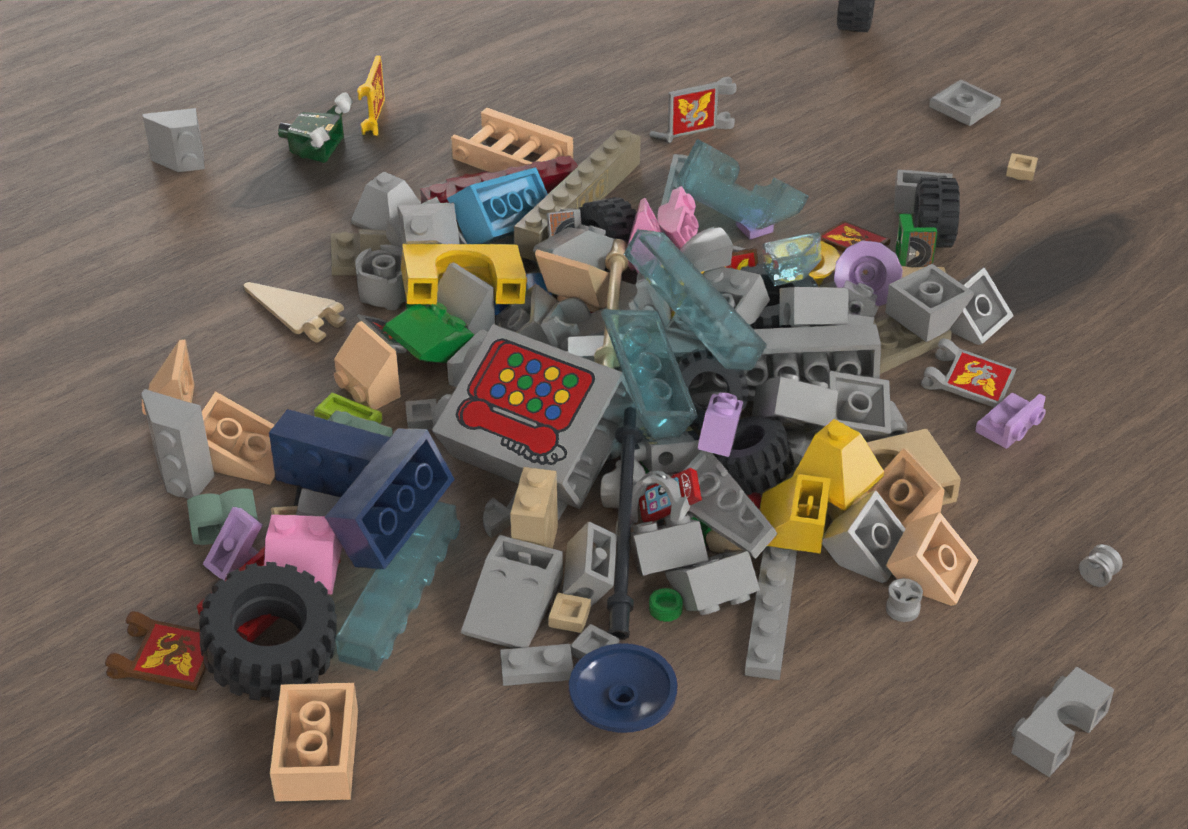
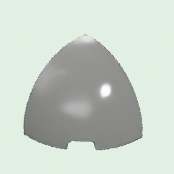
M711 227L699 232L680 249L673 261L669 275V291L672 298L690 293L695 286L696 273L731 265L733 244L721 227Z

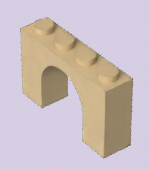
M928 429L867 442L883 470L903 448L907 449L945 490L942 505L957 502L961 478ZM866 492L865 494H863V495H862L856 502H854L850 507H852L854 504H856L858 501H860L862 498H864V497L867 495V492ZM828 501L827 512L832 520L845 512Z

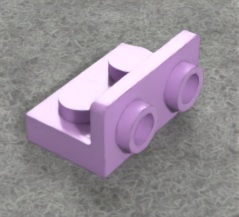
M1011 393L977 422L975 432L1007 449L1016 440L1020 441L1028 429L1042 421L1046 412L1043 408L1045 396L1038 394L1029 402Z

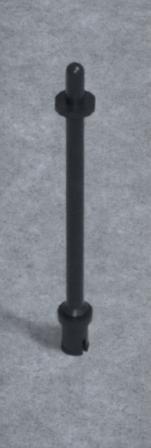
M627 407L624 410L623 427L617 428L615 431V439L622 444L615 584L614 594L607 599V609L610 611L608 633L619 640H625L630 636V612L634 609V600L627 595L635 444L643 440V431L636 427L637 412L633 407Z

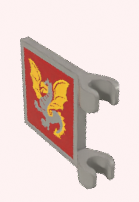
M723 77L715 83L669 92L668 133H672L674 138L716 128L732 129L735 120L730 118L729 112L726 111L717 115L718 94H734L736 92V83H732L731 77Z
M943 338L939 341L938 347L945 350L937 349L935 357L941 361L954 360L946 377L938 369L927 367L924 371L925 377L921 382L922 387L930 390L943 389L994 408L1004 400L1017 368L962 350L949 339Z

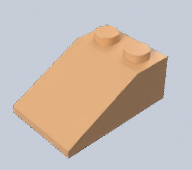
M536 250L535 257L547 290L558 295L557 300L559 302L575 297L584 301L589 311L592 312L607 307L610 273L589 264Z
M215 391L202 411L213 471L270 485L275 477L269 432L274 427V424Z

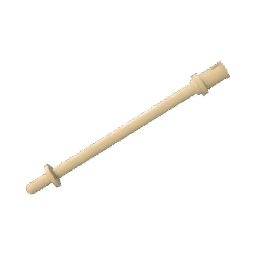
M621 239L613 241L611 251L605 259V265L610 271L604 340L603 346L596 349L594 353V361L612 369L619 367L622 362V353L615 347L621 275L628 267L627 244Z

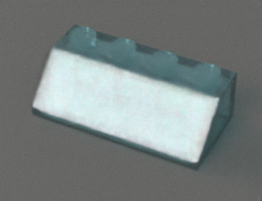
M603 309L601 312L603 321L641 422L653 438L680 437L698 415L658 312L650 310Z

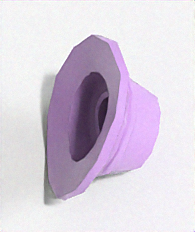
M862 240L847 247L836 261L834 282L837 288H842L846 280L856 285L862 283L874 290L873 294L877 295L875 305L881 306L887 303L889 284L902 278L903 269L896 253L882 243ZM864 270L868 271L866 275H863Z

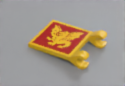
M381 56L375 57L366 83L357 89L358 100H362L363 96H367L369 118L361 123L362 135H365V132L370 130L373 131V135H378L377 119L385 100Z

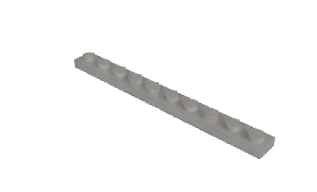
M785 430L794 457V465L792 466L793 470L790 474L786 475L787 478L784 481L793 477L812 441L813 433ZM766 546L763 550L758 581L760 591H757L745 676L780 680L797 550Z

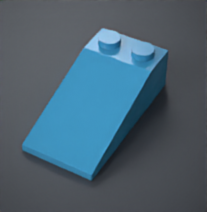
M535 167L470 185L447 199L449 203H454L456 220L467 244H489L513 235L514 226L542 201L548 193Z

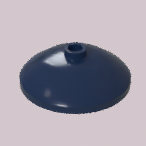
M611 644L597 648L579 660L570 675L569 696L576 712L591 725L610 732L629 733L650 728L662 721L670 713L676 702L678 683L671 665L655 651L635 644Z

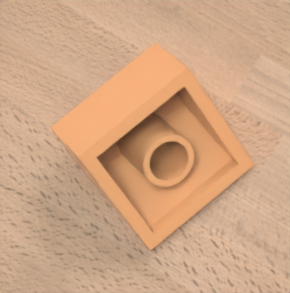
M358 322L334 358L336 369L334 378L337 385L342 389L345 388L352 395L355 402L377 410L401 397L396 351L364 322Z
M937 512L909 522L886 566L897 579L906 578L916 581L922 587L923 596L952 606L957 604L978 559L942 514Z

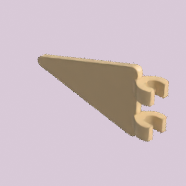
M251 282L244 284L245 291L295 334L305 332L314 342L318 343L326 337V333L318 329L324 324L321 318L325 317L336 328H339L346 322V318L339 315L344 310V306L339 302H335V300Z

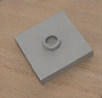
M959 80L932 97L929 107L971 126L1000 107L1001 98L963 80Z

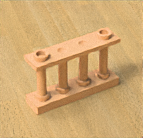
M489 108L481 112L482 129L469 140L457 135L451 137L453 159L491 173L506 170L509 167L532 164V162L524 160L531 152L542 155L537 160L541 162L556 159L559 156L570 155L573 158L572 137ZM488 137L498 139L491 147L481 144ZM510 144L520 147L513 155L502 151Z

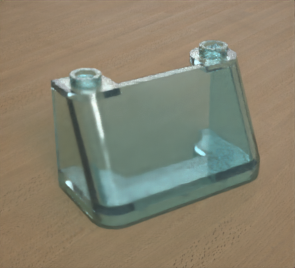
M698 139L677 178V187L682 186L686 194L689 193L693 199L754 230L765 229L797 215L809 198L808 195L776 178H773L772 183L768 186L756 184L753 191L736 184L735 181L740 171L738 162Z

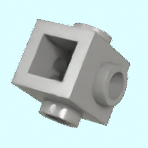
M846 280L842 288H848V314L874 317L879 306L875 305L877 295L873 294L874 290L865 284L858 283L856 285Z

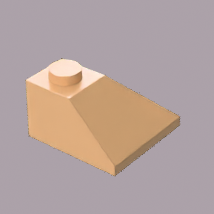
M179 340L150 382L148 390L192 403L195 385L186 340ZM142 398V412L144 415H146Z

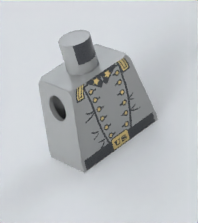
M678 415L638 426L643 431V440L635 444L634 460L637 462L642 461L650 472L663 471L664 473L683 471L701 452V450L697 449L700 437Z

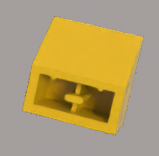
M797 474L762 494L759 511L777 532V535L767 546L821 554L831 478Z

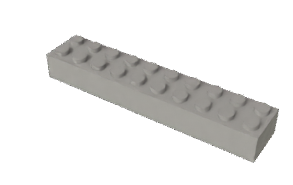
M876 324L740 330L719 344L672 333L616 335L615 347L622 353V362L619 367L614 369L623 372L637 399L670 396L669 378L672 375L675 364H678L681 361V357L685 354L693 353L692 350L698 348L699 350H705V347H712L713 350L721 349L726 354L732 355L741 365L749 388V396H747L746 401H754L757 385L768 382V379L778 378L781 374L796 375L799 377V381L805 383L810 381L826 383L829 371L880 378L881 341ZM604 335L568 337V352L595 362L594 353L596 349L603 346ZM707 371L693 378L689 391L690 394L715 391L726 393L727 384L719 373Z

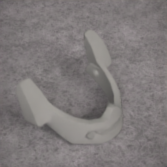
M651 471L645 474L633 488L631 527L638 522V499L645 495L646 487L653 483L661 485L670 499L672 505L671 521H681L688 512L690 505L687 497L681 498L678 482L663 471ZM618 521L616 524V534L618 530Z

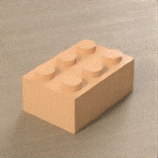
M354 683L281 685L270 768L275 801L351 800L358 719Z

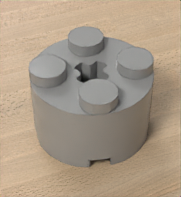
M380 245L381 250L376 251L368 248L361 252L355 260L360 301L373 306L385 307L387 310L399 309L401 303L406 301L401 272L402 248L395 245Z

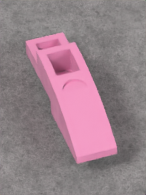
M682 186L672 190L669 202L658 209L659 225L677 252L680 251L688 240L697 234L699 228L698 221L694 216L695 201L689 193L686 194Z

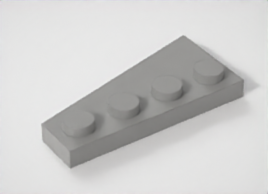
M701 450L684 469L692 468L697 471L702 501L690 505L687 513L743 551H749V555L756 559L777 535V532L713 453Z

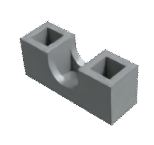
M1078 667L1067 677L1062 675L1056 681L1052 693L1047 698L1042 696L1037 701L1028 719L1021 718L1012 731V736L1015 740L1011 753L1050 777L1069 756L1075 735L1073 730L1063 724L1075 725L1090 733L1108 713L1114 689Z

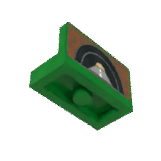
M911 214L899 215L895 253L901 267H926L933 264L937 229L935 227L914 228Z

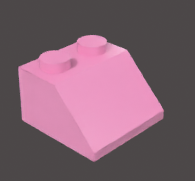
M271 515L265 538L264 566H266V562H277V566L285 567L286 564L296 566L298 572L302 573L305 570L315 576L314 583L321 582L327 588L328 594H332L342 545L325 519V516Z

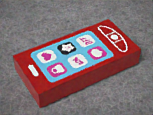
M688 468L671 476V478L678 482L681 498L687 497L689 505L702 501L696 470ZM656 483L647 487L645 495L639 497L643 522L653 523L671 514L672 505L670 499L661 485Z

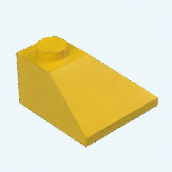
M833 419L813 437L793 476L801 474L831 478L828 501L844 511L884 477L883 469L861 433L836 419Z

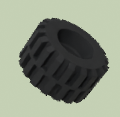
M839 0L837 12L839 30L868 32L872 24L875 0Z
M921 177L915 193L914 228L935 227L937 229L935 247L952 248L957 238L960 214V191L956 178Z
M620 197L587 202L582 207H579L582 225L603 229L606 231L605 236L614 240H624L628 244L637 213L635 209L631 208V204L628 201H624Z
M705 347V350H699L698 348L692 350L693 353L689 355L685 354L681 357V361L675 364L672 375L669 378L670 402L679 418L682 417L686 424L689 426L695 425L699 430H702L708 406L698 404L690 395V383L695 376L707 371L722 375L727 384L726 393L735 395L737 400L743 401L742 408L744 409L747 404V396H749L748 381L741 365L732 355L726 354L721 349L713 350L712 347Z
M750 416L740 419L730 456L727 457L713 453L746 495L756 492L760 493L768 488L777 486L778 482H782L787 478L786 475L791 473L793 470L792 466L794 465V457L784 426H782L779 420H775L772 417Z

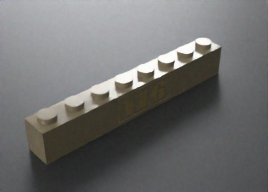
M617 130L525 215L514 226V245H518L520 256L537 261L535 257L536 252H533L534 246L549 238L547 213L558 212L560 209L566 208L579 209L584 203L602 200L640 164L641 136L631 134L627 130Z

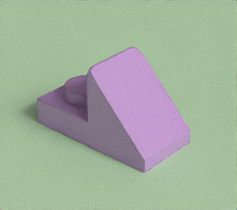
M232 507L203 565L220 579L227 580L228 573L242 567L259 552L252 547V544L262 524L242 508Z

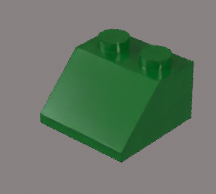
M439 302L437 304H414L386 323L383 328L387 334L419 360L447 363L474 336L465 327L466 323L462 319L446 312L447 307Z

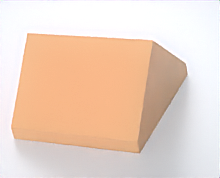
M903 448L883 470L884 477L867 491V494L876 490L906 529L911 521L937 512L941 513L945 490L911 453Z

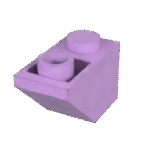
M729 393L712 394L705 413L698 450L727 457L730 456L743 401L737 400L735 395Z

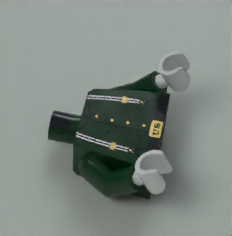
M346 92L340 94L334 102L337 106L334 105L326 113L302 112L292 124L280 123L278 136L288 139L289 151L292 154L298 155L303 159L309 158L326 163L344 137L342 115L350 110V105L353 102Z

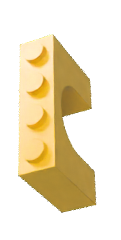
M402 244L401 272L407 304H437L438 280L442 278L449 264L453 262L492 286L495 304H525L527 277L518 245Z

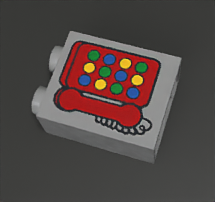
M492 324L483 342L477 341L473 343L466 352L463 361L464 375L453 395L446 394L437 403L432 418L434 426L432 432L452 457L517 484L520 482L524 467L556 471L557 500L580 509L617 441L615 439V431L617 428L623 427L624 410L627 407L634 408L638 399L623 372Z

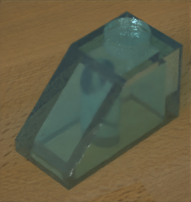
M819 232L763 243L764 270L775 286L803 280L822 260L821 234Z

